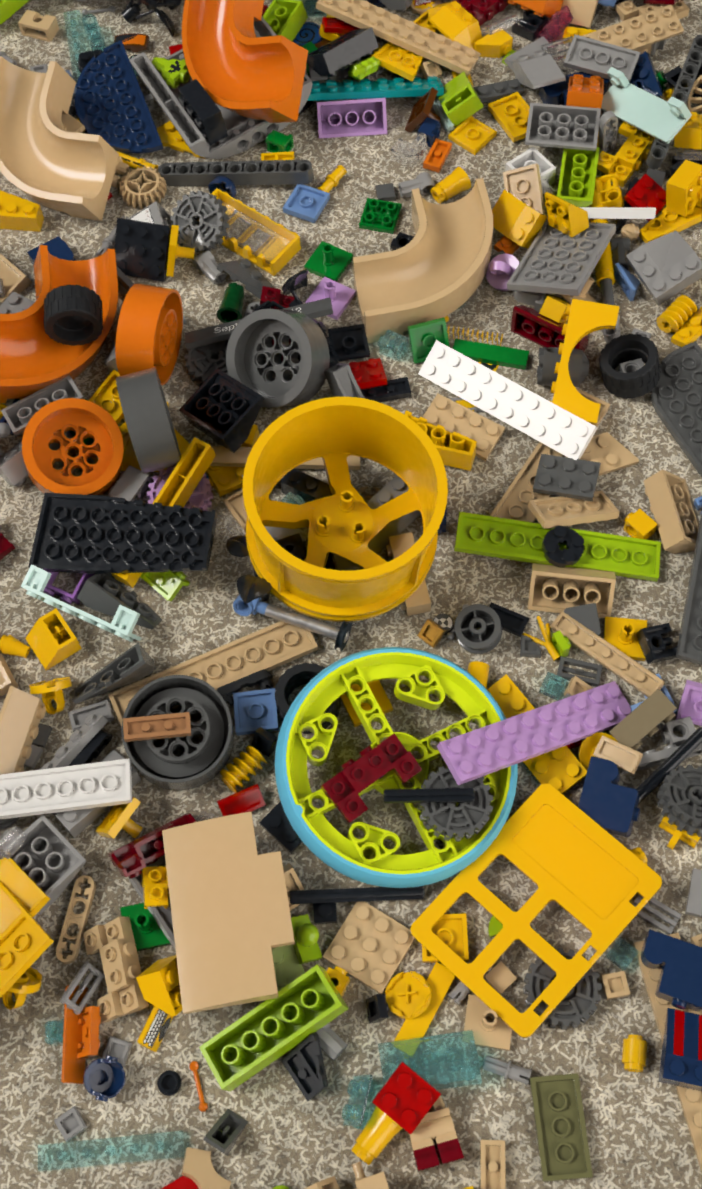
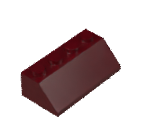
M524 305L514 306L511 332L542 347L559 348L560 343H564L565 335H562L564 323H558L547 318L533 308ZM589 336L582 338L574 348L582 349L584 352L588 345Z

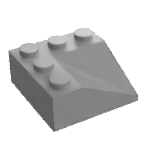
M677 231L647 242L626 255L629 265L657 305L664 303L702 278V261Z
M44 815L40 816L0 853V859L3 857L13 859L50 898L48 903L38 912L40 915L58 899L87 862Z

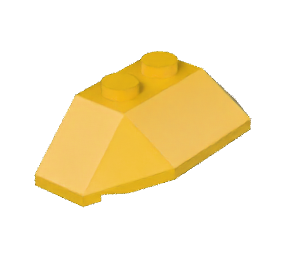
M451 1L428 9L429 22L446 38L457 41L474 49V42L483 38L478 20L458 2Z

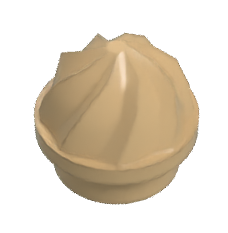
M633 223L624 225L621 229V237L630 238V242L637 240L640 232L639 227Z

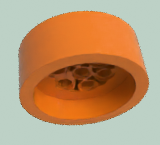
M138 283L129 289L121 307L116 332L115 354L120 376L156 367L161 385L163 386L169 381L179 355L183 330L182 300L177 290Z
M64 398L43 406L29 420L22 438V455L31 481L44 494L102 495L113 486L120 474L124 453L122 433L114 418L101 406L85 399ZM71 430L76 435L73 438H67L65 433ZM90 437L94 439V443L86 445L83 442L84 439ZM56 442L60 445V448L58 450H51L49 448L50 444ZM75 449L79 452V455L77 457H70L68 452ZM94 456L98 461L95 464H89L87 459ZM59 461L64 466L62 469L57 470L53 468V464ZM75 468H79L83 472L78 477L73 476L71 473Z

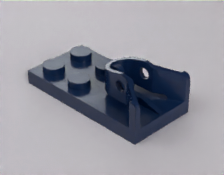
M645 51L639 57L630 83L667 101L650 55Z

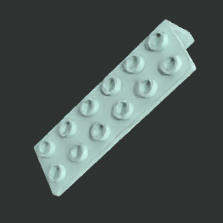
M613 67L608 70L607 73L613 85L603 96L601 110L605 112L612 111L620 120L669 144L692 116L686 104L672 96L668 101H665L629 83L623 72Z
M31 564L21 585L22 588L27 590V595L130 642H133L134 639L141 640V637L132 633L140 616L139 613L119 605L112 622H106L43 593L52 574Z

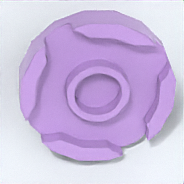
M507 253L494 257L489 263L486 272L489 284L496 290L508 291L507 282L519 265V260Z

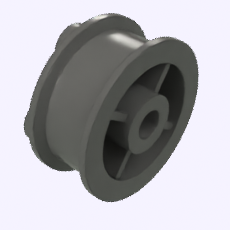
M483 604L470 605L464 608L455 620L454 628L457 640L468 652L474 654L487 653L493 650L501 640L502 627L500 618L489 606Z

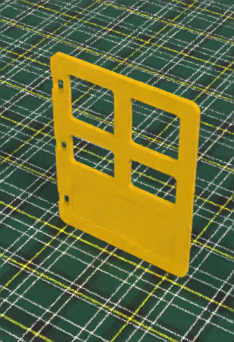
M544 783L508 819L488 849L474 862L461 870L413 922L410 930L412 936L484 1004L495 1011L498 1017L522 1038H528L539 1028L549 1014L560 1004L598 958L602 956L640 910L661 888L662 879L654 870L550 784ZM499 855L507 858L538 886L537 891L517 912L512 911L478 880L479 876ZM464 893L469 894L503 925L500 932L469 964L463 961L432 932V927ZM639 893L643 899L635 907L629 901ZM550 901H556L592 934L590 939L570 960L562 956L530 927V923ZM515 940H520L556 973L553 981L524 1013L518 1012L483 978L485 973ZM591 946L596 950V953L587 961L582 955ZM544 1001L548 1007L539 1016L534 1010Z

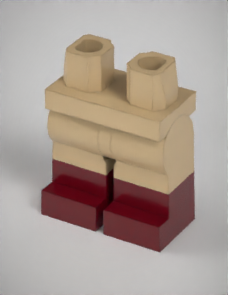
M441 1095L430 1108L431 1112L427 1113L413 1133L409 1134L417 1171L440 1165L433 1140L436 1141L442 1165L464 1158L449 1107H445Z

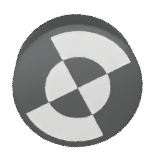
M439 614L433 619L434 622L447 630L444 635L451 632L453 619L449 615Z

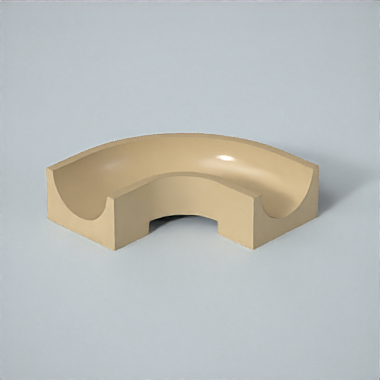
M0 56V172L12 184L42 206L65 212L71 217L102 221L119 154L100 135L63 131L61 117L62 114L68 115L76 81L56 61L49 62L47 73H39L18 67Z
M483 178L476 179L474 187L466 196L448 204L430 203L422 198L419 188L412 189V222L416 236L407 245L397 250L353 257L354 287L368 343L403 338V331H407L408 326L446 317L463 305L477 290L490 263L493 239V214Z

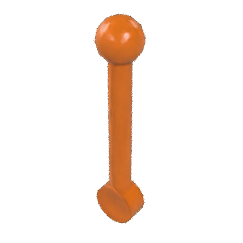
M193 1061L190 1063L189 1068L193 1071L200 1101L199 1110L205 1112L208 1109V1104L204 1101L198 1074L199 1064Z

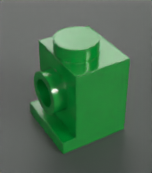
M273 130L266 137L267 151L272 153L291 151L294 147L293 135L289 134L287 136Z

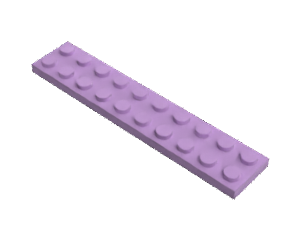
M613 681L439 742L437 748L456 783L461 785L585 739L597 732L612 729L631 713V708L620 688Z

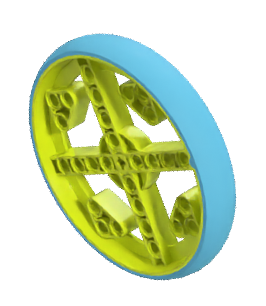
M384 647L364 650L344 657L323 669L308 682L291 704L280 728L275 751V777L279 798L291 826L301 841L321 861L337 872L351 879L380 887H419L442 881L461 872V870L474 862L488 849L506 823L516 794L518 764L483 776L485 778L483 780L484 785L489 784L491 788L489 792L493 795V801L489 805L493 806V810L485 826H483L478 834L474 833L470 839L463 837L461 841L456 842L454 838L446 841L443 835L434 836V830H427L423 825V821L419 818L422 811L417 810L413 803H404L428 850L414 854L395 855L394 853H396L400 846V839L393 832L364 822H356L351 825L347 835L348 838H346L330 824L323 814L337 807L327 798L322 789L312 793L308 779L307 760L312 766L316 767L322 766L325 763L338 726V720L331 713H323L335 700L346 693L372 742L370 745L372 748L395 733L407 752L418 751L421 754L422 758L416 759V761L423 770L409 779L413 785L411 789H421L425 779L427 780L429 775V761L441 756L439 750L431 747L430 742L435 741L439 743L451 738L450 732L462 735L473 731L470 729L469 723H475L478 728H482L505 720L506 717L498 703L476 678L460 666L441 656L412 648ZM426 676L429 682L423 683L418 677ZM381 679H398L394 687L396 698L428 710H437L446 695L468 717L419 741L407 733L393 732L367 683ZM358 684L362 690L354 691L351 689V685ZM407 685L410 691L403 692L399 686ZM435 694L439 701H431L429 695ZM368 703L372 709L369 711L363 710L361 704ZM328 721L333 725V728L329 730L324 729L322 723ZM372 722H378V723H380L381 726H382V729H380V730H375V729H373V728L371 727V723H372ZM310 731L313 737L305 739L302 736V732ZM319 750L323 753V757L316 759L312 756V752ZM390 770L381 779L376 780L358 793V795L361 796L373 789L383 794L385 789L406 788H404L396 773ZM320 799L324 806L319 809L315 808L312 805V801ZM353 830H362L364 833V838H355L353 836ZM385 839L392 840L394 848H385L383 841ZM434 840H442L444 849H437L434 846ZM370 849L374 852L375 857L371 860L366 859L363 851Z

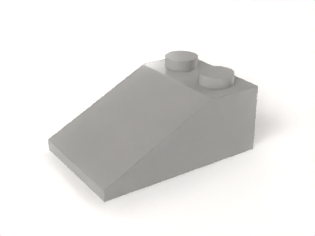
M544 50L535 51L534 55L531 56L521 55L518 56V59L513 60L515 79H518L521 84L529 88L537 89L566 80L565 75L551 54L544 52Z

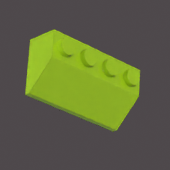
M273 0L262 17L276 35H282L293 42L307 20L308 15L302 1Z
M597 147L596 151L563 149L557 197L577 207H588L593 203L600 147Z

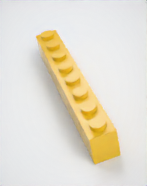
M194 437L152 504L156 502L162 503L164 506L173 507L174 505H179L183 508L216 456L212 446ZM111 573L116 580L131 588L135 586L142 573Z

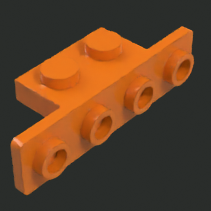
M76 986V988L69 997L70 1000L72 999V997L74 996V994L80 986ZM85 987L82 994L76 1001V1005H79V1003L85 996L86 992L88 991L87 987ZM65 1004L61 1081L62 1083L83 1084L85 1059L98 1056L100 1048V1007H87L86 1004L82 1012L76 1015L74 1010L68 1009Z

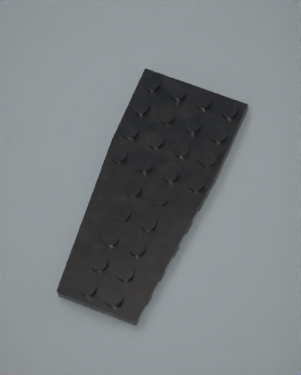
M45 493L28 568L32 564L50 572L83 574L208 571L218 514L215 510L210 512L195 507L187 509L179 505H174L173 507L164 506L162 503L156 502L149 504L141 500L133 502L127 501L125 498L102 495Z

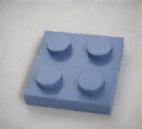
M297 184L283 206V213L315 223L328 203L330 193L304 184Z
M275 688L233 693L237 736L255 734L259 727L268 732L279 731Z

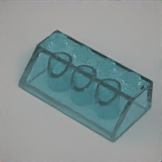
M472 1030L378 1043L384 1084L402 1061L437 1090L482 1083Z

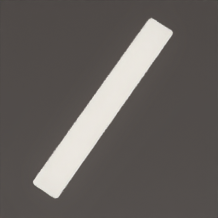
M579 207L587 211L588 219H655L656 215L655 207Z

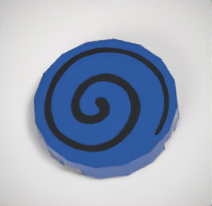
M305 22L293 42L299 46L312 42L314 45L321 42L323 38L319 35L320 26L313 22Z

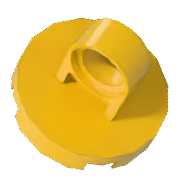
M70 677L55 678L46 682L40 681L30 684L29 691L30 694H41L46 712L53 715L64 710L65 701L62 689L71 687L72 681ZM52 699L56 701V709L52 706Z
M29 967L2 996L4 1006L9 1010L22 1007L25 1003L26 995L35 993L41 988L42 974L38 970ZM12 993L15 995V1003L12 1000Z

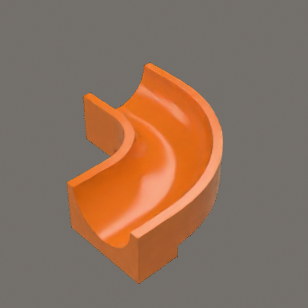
M185 0L182 18V46L185 62L192 80L197 79L216 104L238 115L250 119L266 120L270 123L297 122L308 50L282 35L256 38L254 21H261L264 0Z
M47 245L39 246L34 263L36 302L24 311L0 314V403H6L7 399L26 398L68 375L73 380L86 370L96 358L113 324L117 310L118 279L115 249H107L105 253L93 259L71 261L51 255L48 252ZM80 285L95 291L102 300V334L91 343L76 346L64 345L51 339L46 334L44 328V299L51 290L59 286Z

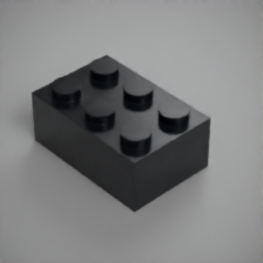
M197 79L178 88L180 103L210 146L228 136L221 110Z

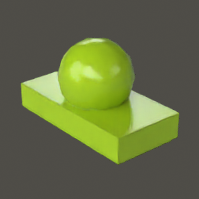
M308 914L291 917L295 941L293 947L299 964L320 960L322 954L317 942L319 939L317 927L311 924Z

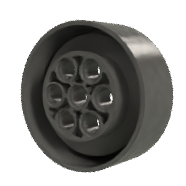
M261 309L248 314L234 328L226 351V365L229 376L265 398L261 406L263 408L293 407L309 401L323 386L326 380L324 370L328 369L330 364L329 347L321 328L310 317L294 310ZM299 354H300V356H301L300 362L298 361V355H299ZM282 355H283V357H284L283 363H282V361H281V356H282ZM291 371H292V373H293V378H292V379H291V377H290Z
M156 367L116 377L123 414L142 473L147 474L176 466L181 459V454Z
M170 675L158 678L141 688L129 702L123 718L173 714L171 708L175 705H180L182 710L179 713L190 712V718L194 714L202 716L198 722L191 721L192 736L162 738L165 740V744L160 748L154 746V742L157 739L125 742L122 720V741L134 767L147 781L163 789L189 790L211 781L226 766L234 745V729L229 708L223 697L214 687L192 676ZM196 735L203 736V741L199 744L192 742V738ZM179 747L184 748L185 753L182 756L177 757L173 755L175 749Z

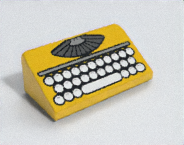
M154 1006L137 1040L138 1043L153 1052H157L173 1017Z

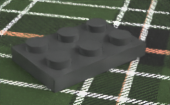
M541 454L533 492L593 502L601 463Z

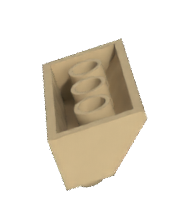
M662 469L643 481L645 494L649 498L651 505L650 510L658 524L656 529L661 537V546L665 551L673 554L695 551L700 523L686 480Z
M532 563L527 610L561 613L566 608L596 603L599 618L611 617L616 583L615 572Z
M13 686L9 687L0 712V775L24 772L25 761L31 755L33 739H36L39 732V722L46 713L45 704L40 698Z

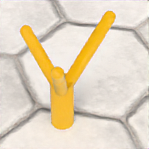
M537 616L545 642L526 633L522 635L528 636L532 641L544 646L553 661L561 656L551 641L550 624L546 623L545 629L541 617Z

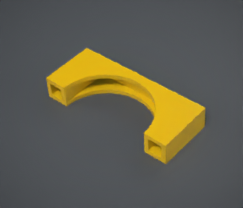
M572 299V304H567L565 316H569L568 324L564 323L562 335H565L564 343L559 345L558 354L561 355V360L556 362L554 374H558L556 382L552 381L550 393H554L553 401L550 402L596 426L601 404L588 400L577 391L570 379L568 363L574 347L582 338L598 330H615L620 306Z

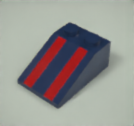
M667 1008L658 1082L702 1091V1015Z

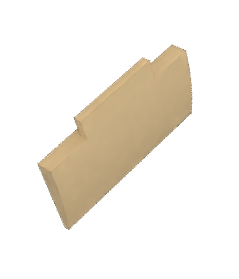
M252 812L233 814L162 830L183 1014L279 998L272 948L295 944L281 851L258 855Z

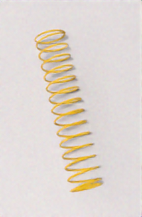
M450 325L448 326V330H447L448 338H449V327H450ZM463 327V330H462L463 340H464V327ZM468 328V330H467L468 341H470V340H469V328ZM484 330L482 331V334H481L482 343H483V333H484ZM497 333V335H496V338H497V346H499V345H498V333ZM502 333L501 339H500V346H501V342H502V339H503V333Z

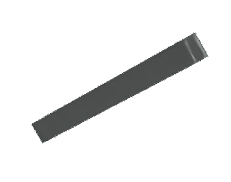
M697 35L694 38L672 93V97L683 101L685 104L702 63V35ZM657 138L654 139L646 160L649 168L658 169L661 167L671 141L667 144Z
M308 160L169 162L161 164L158 168L161 177H164L166 180V186L178 187L208 186L218 176L228 177L235 185L309 184L314 179L312 165Z

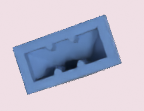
M616 263L614 266L615 279L629 301H633L640 285V280L620 263Z

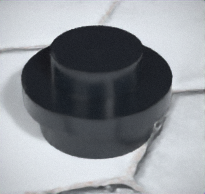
M171 1070L163 1072L157 1082L159 1091L166 1096L175 1095L182 1085L179 1074Z

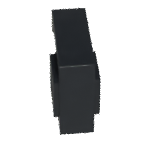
M526 10L523 13V18L519 19L520 25H518V21L512 24V33L533 42L548 27V18L535 15L531 10Z
M669 623L643 628L636 633L648 664L676 657L677 646L665 650V646L671 645L673 639L661 637V635L664 636L672 631Z

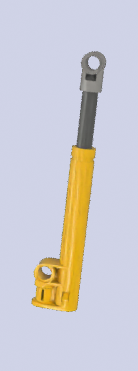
M618 174L596 177L593 203L588 207H623L622 190L619 187L621 177ZM589 219V222L608 223V219ZM609 242L595 266L597 286L601 289L602 304L615 305L613 294L615 275L611 243ZM619 315L615 330H602L606 344L612 339L621 336Z

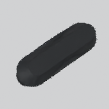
M266 669L221 686L217 691L223 697L226 704L229 703L231 706L234 704L233 693L239 692L242 688L259 684L262 690L267 689V687L272 689L274 686L271 681L273 675Z

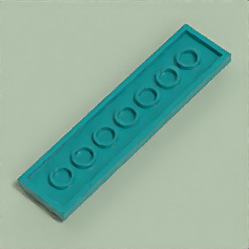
M430 76L427 79L415 77L413 82L404 80V78H394V80L379 78L377 81L361 79L360 82H353V80H343V82L328 80L326 83L312 81L313 85L307 101L424 96L432 87L438 91L436 96H443L444 87L440 78Z

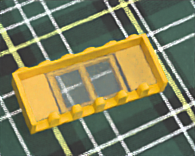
M216 188L211 193L216 196V199L223 201L222 206L227 207L226 214L230 217L227 220L230 227L226 228L228 234L227 237L223 236L224 242L221 245L241 257L247 258L251 263L273 276L301 250L300 236L297 233L291 232L282 224L272 221L268 216H264L254 208L243 204L242 201L236 200L227 192Z

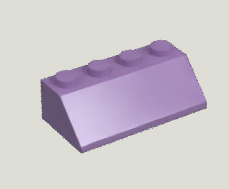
M386 98L317 102L319 138L387 134Z

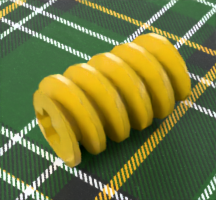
M679 295L657 318L656 322L659 329L665 333L677 332L688 321V318H691L697 311V306L688 296Z
M248 745L246 747L247 753L243 751L239 753L241 759L237 757L233 759L234 765L231 763L227 764L228 771L225 769L220 771L222 781L234 793H237L236 785L241 788L244 787L242 779L250 781L249 773L254 776L257 775L254 770L255 767L260 770L263 769L260 762L268 764L261 753L252 746Z

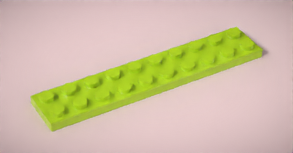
M459 512L454 551L552 565L546 560L545 553L542 550L544 537L552 529H543L539 523ZM572 529L583 537L584 551L576 564L572 566L566 565L565 567L615 572V576L658 581L661 542ZM558 544L560 550H568L565 544Z

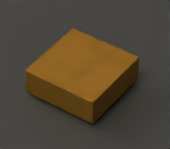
M427 619L417 636L435 648L447 630L432 619Z

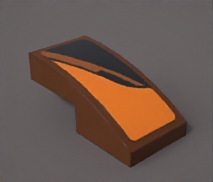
M138 33L122 34L115 36L114 43L122 40L125 50L130 49L133 53L148 48L150 37L146 34Z

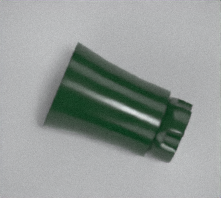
M230 283L226 288L221 305L217 311V318L222 323L242 319L244 288L242 285Z

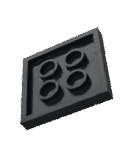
M117 218L114 247L116 266L126 276L165 282L172 226Z

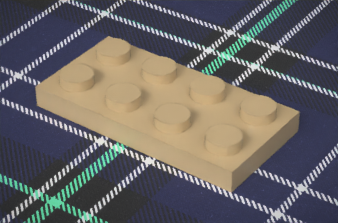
M438 393L423 415V418L427 419V422L435 426L439 424L445 427V430L453 433L455 431L477 441L475 456L485 461L505 431V427Z
M603 491L595 492L593 502L561 496L529 500L528 508L543 529L582 523L588 524L596 521H609L619 517V510Z

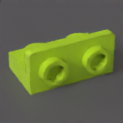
M144 572L140 576L167 601L171 602L183 585L189 586L190 584L185 579L187 576L183 572Z

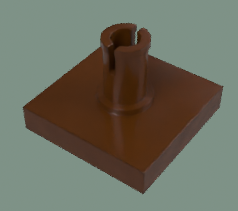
M432 87L414 104L404 130L411 133L427 117L440 121L441 117L431 111L438 92L435 88Z

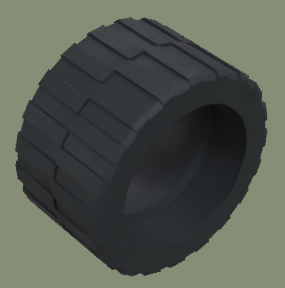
M80 285L59 286L51 290L44 299V328L46 334L58 343L71 346L84 345L96 340L103 330V311L100 296L95 291Z
M639 334L621 335L612 339L602 349L599 356V364L604 386L608 389L609 393L623 399H634L651 392L658 384L661 373L658 350L654 342L649 340V338ZM642 358V361L646 363L642 368L634 372L623 373L615 370L620 363Z
M315 663L297 664L290 669L288 668L280 676L275 687V700L282 721L290 708L288 697L291 692L301 685L308 684L325 667ZM340 697L323 714L331 713L338 717L341 707ZM328 721L322 723V727L324 729H327L329 725H332ZM304 731V732H302V733H303V734H308V733H311V732H310V731Z

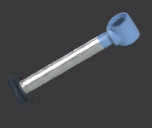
M239 595L233 602V609L240 616L260 613L336 640L334 648L335 650L340 648L341 652L345 648L350 636L352 622L346 624L344 620L341 627L338 628L261 601V598L254 599L245 604Z

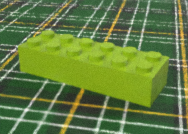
M318 964L278 991L279 998L265 1000L199 1047L222 1090L231 1092L304 1041L311 1033L317 1032L349 1009L323 967Z

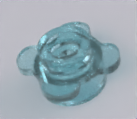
M64 1019L46 1022L45 1042L52 1045L54 1042L63 1043Z

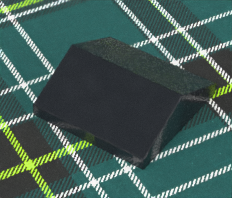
M364 324L328 329L329 338L333 343L332 348L339 356L338 361L370 357Z

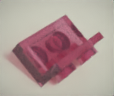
M564 5L560 11H557L538 33V38L544 36L548 42H555L573 20L568 6Z

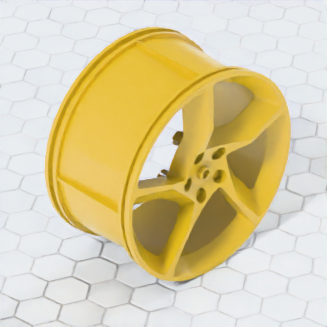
M322 398L299 405L278 417L264 430L253 445L243 475V500L247 513V550L258 577L271 584V593L288 607L321 620L335 622L365 620L386 613L403 603L422 584L432 566L437 548L438 529L443 520L447 505V476L442 458L436 446L424 430L411 418L388 405L365 398ZM350 455L363 457L387 467L406 483L409 488L408 491L376 509H371L351 484L347 457ZM322 457L332 496L316 499L301 505L269 499V495L275 485L288 472L309 460ZM415 510L421 512L423 534L403 554L387 562L369 549L368 543L389 522ZM264 526L289 529L309 527L307 556L303 561L282 548ZM332 552L365 569L341 571L326 569L325 566L329 553Z

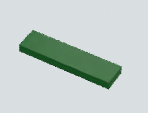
M455 339L453 345L454 350L476 362L526 370L529 351L461 339Z

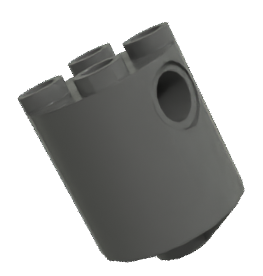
M539 348L537 384L552 386V381H557L558 374H554L556 362L561 360V355L558 354L559 348ZM574 348L569 358L568 370L570 379L574 387L577 388L580 387V384L588 376L589 360L582 349Z

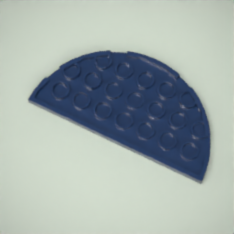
M122 40L104 48V52L99 56L93 57L78 78L74 100L79 120L84 125L88 134L100 135L115 151L141 154L162 150L164 148Z

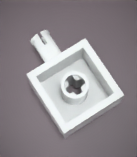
M534 147L506 163L505 171L539 164L542 193L549 192L555 196L557 195V191L550 186L555 182L556 167Z

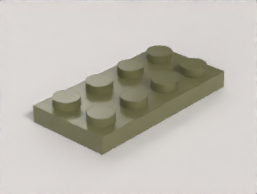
M578 1073L530 1077L542 1182L592 1178L593 1174Z

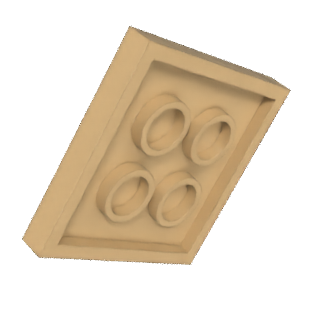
M356 902L322 957L334 966L346 970L347 974L372 990L383 994L415 938L412 936L409 928L366 902Z

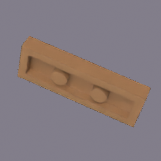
M190 712L123 718L124 741L132 742L192 736Z

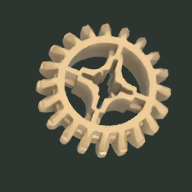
M145 165L143 168L137 166V169H131L130 173L125 172V176L121 177V182H119V191L122 199L128 206L132 205L134 209L139 206L142 210L143 206L147 207L155 201L161 203V198H165V193H167L166 180L164 177H161L158 169L153 170L152 166L146 168Z

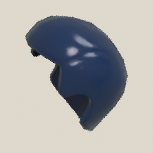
M218 176L208 185L210 194L218 188L223 192H227L233 198L236 196V186L226 176Z

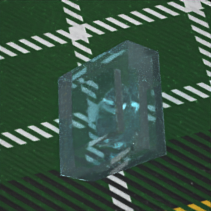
M548 672L539 693L559 701L568 680Z
M619 937L605 957L622 971H625L639 951Z

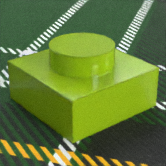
M559 630L552 634L551 641L560 656L566 657L569 654L571 644L568 637L563 636Z

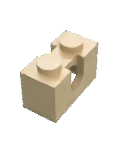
M26 10L18 22L22 35L48 42L53 40L59 30L55 16L47 14L41 16L38 12Z

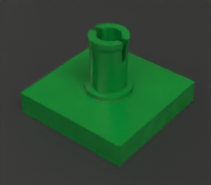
M322 241L304 265V269L307 268L310 273L322 278L327 277L337 282L353 260V254Z
M444 317L407 327L412 359L415 364L426 360L436 340L450 347Z
M144 903L120 907L121 916L130 917L137 952L171 945L150 911L144 909Z

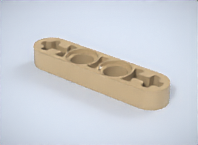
M88 875L80 876L74 883L56 948V956L64 964H71L77 959L83 933L85 932L96 891V883ZM86 881H88V884L91 886L90 888H86L84 892V896L88 897L87 900L82 897H77V895L82 896L83 889L80 887V885L85 884ZM77 903L85 904V910L81 914H75L73 911ZM71 925L79 926V932L76 936H68L67 931ZM65 939L71 942L76 941V944L71 943L69 950L73 952L72 955H68L65 959V956L62 954V951H66L68 948V943L64 942Z

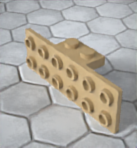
M667 5L583 35V37L638 51L640 55L646 51L650 55L652 44L682 34L684 29L672 5Z

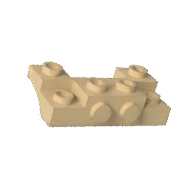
M627 0L617 4L615 10L621 20L625 21L665 7L667 4H645L636 7L631 0ZM678 0L672 5L678 19L688 16L689 8L683 1Z
M119 916L105 925H96L85 931L83 938L87 955H94L100 952L108 990L107 995L96 1000L97 1006L100 1007L101 1023H107L149 1007L148 1002L143 998L136 979L142 972L130 917Z

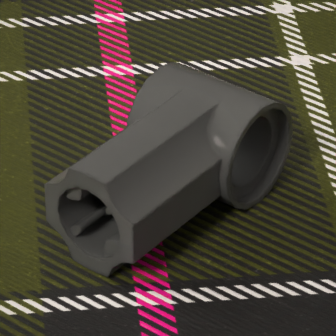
M612 237L610 243L613 267L616 263H620L628 270L629 262L626 255L630 251V238Z

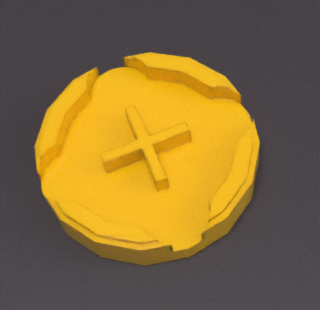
M415 971L398 973L389 981L385 990L388 1008L401 1019L419 1017L426 1011L431 1002L432 992L429 983L421 974Z

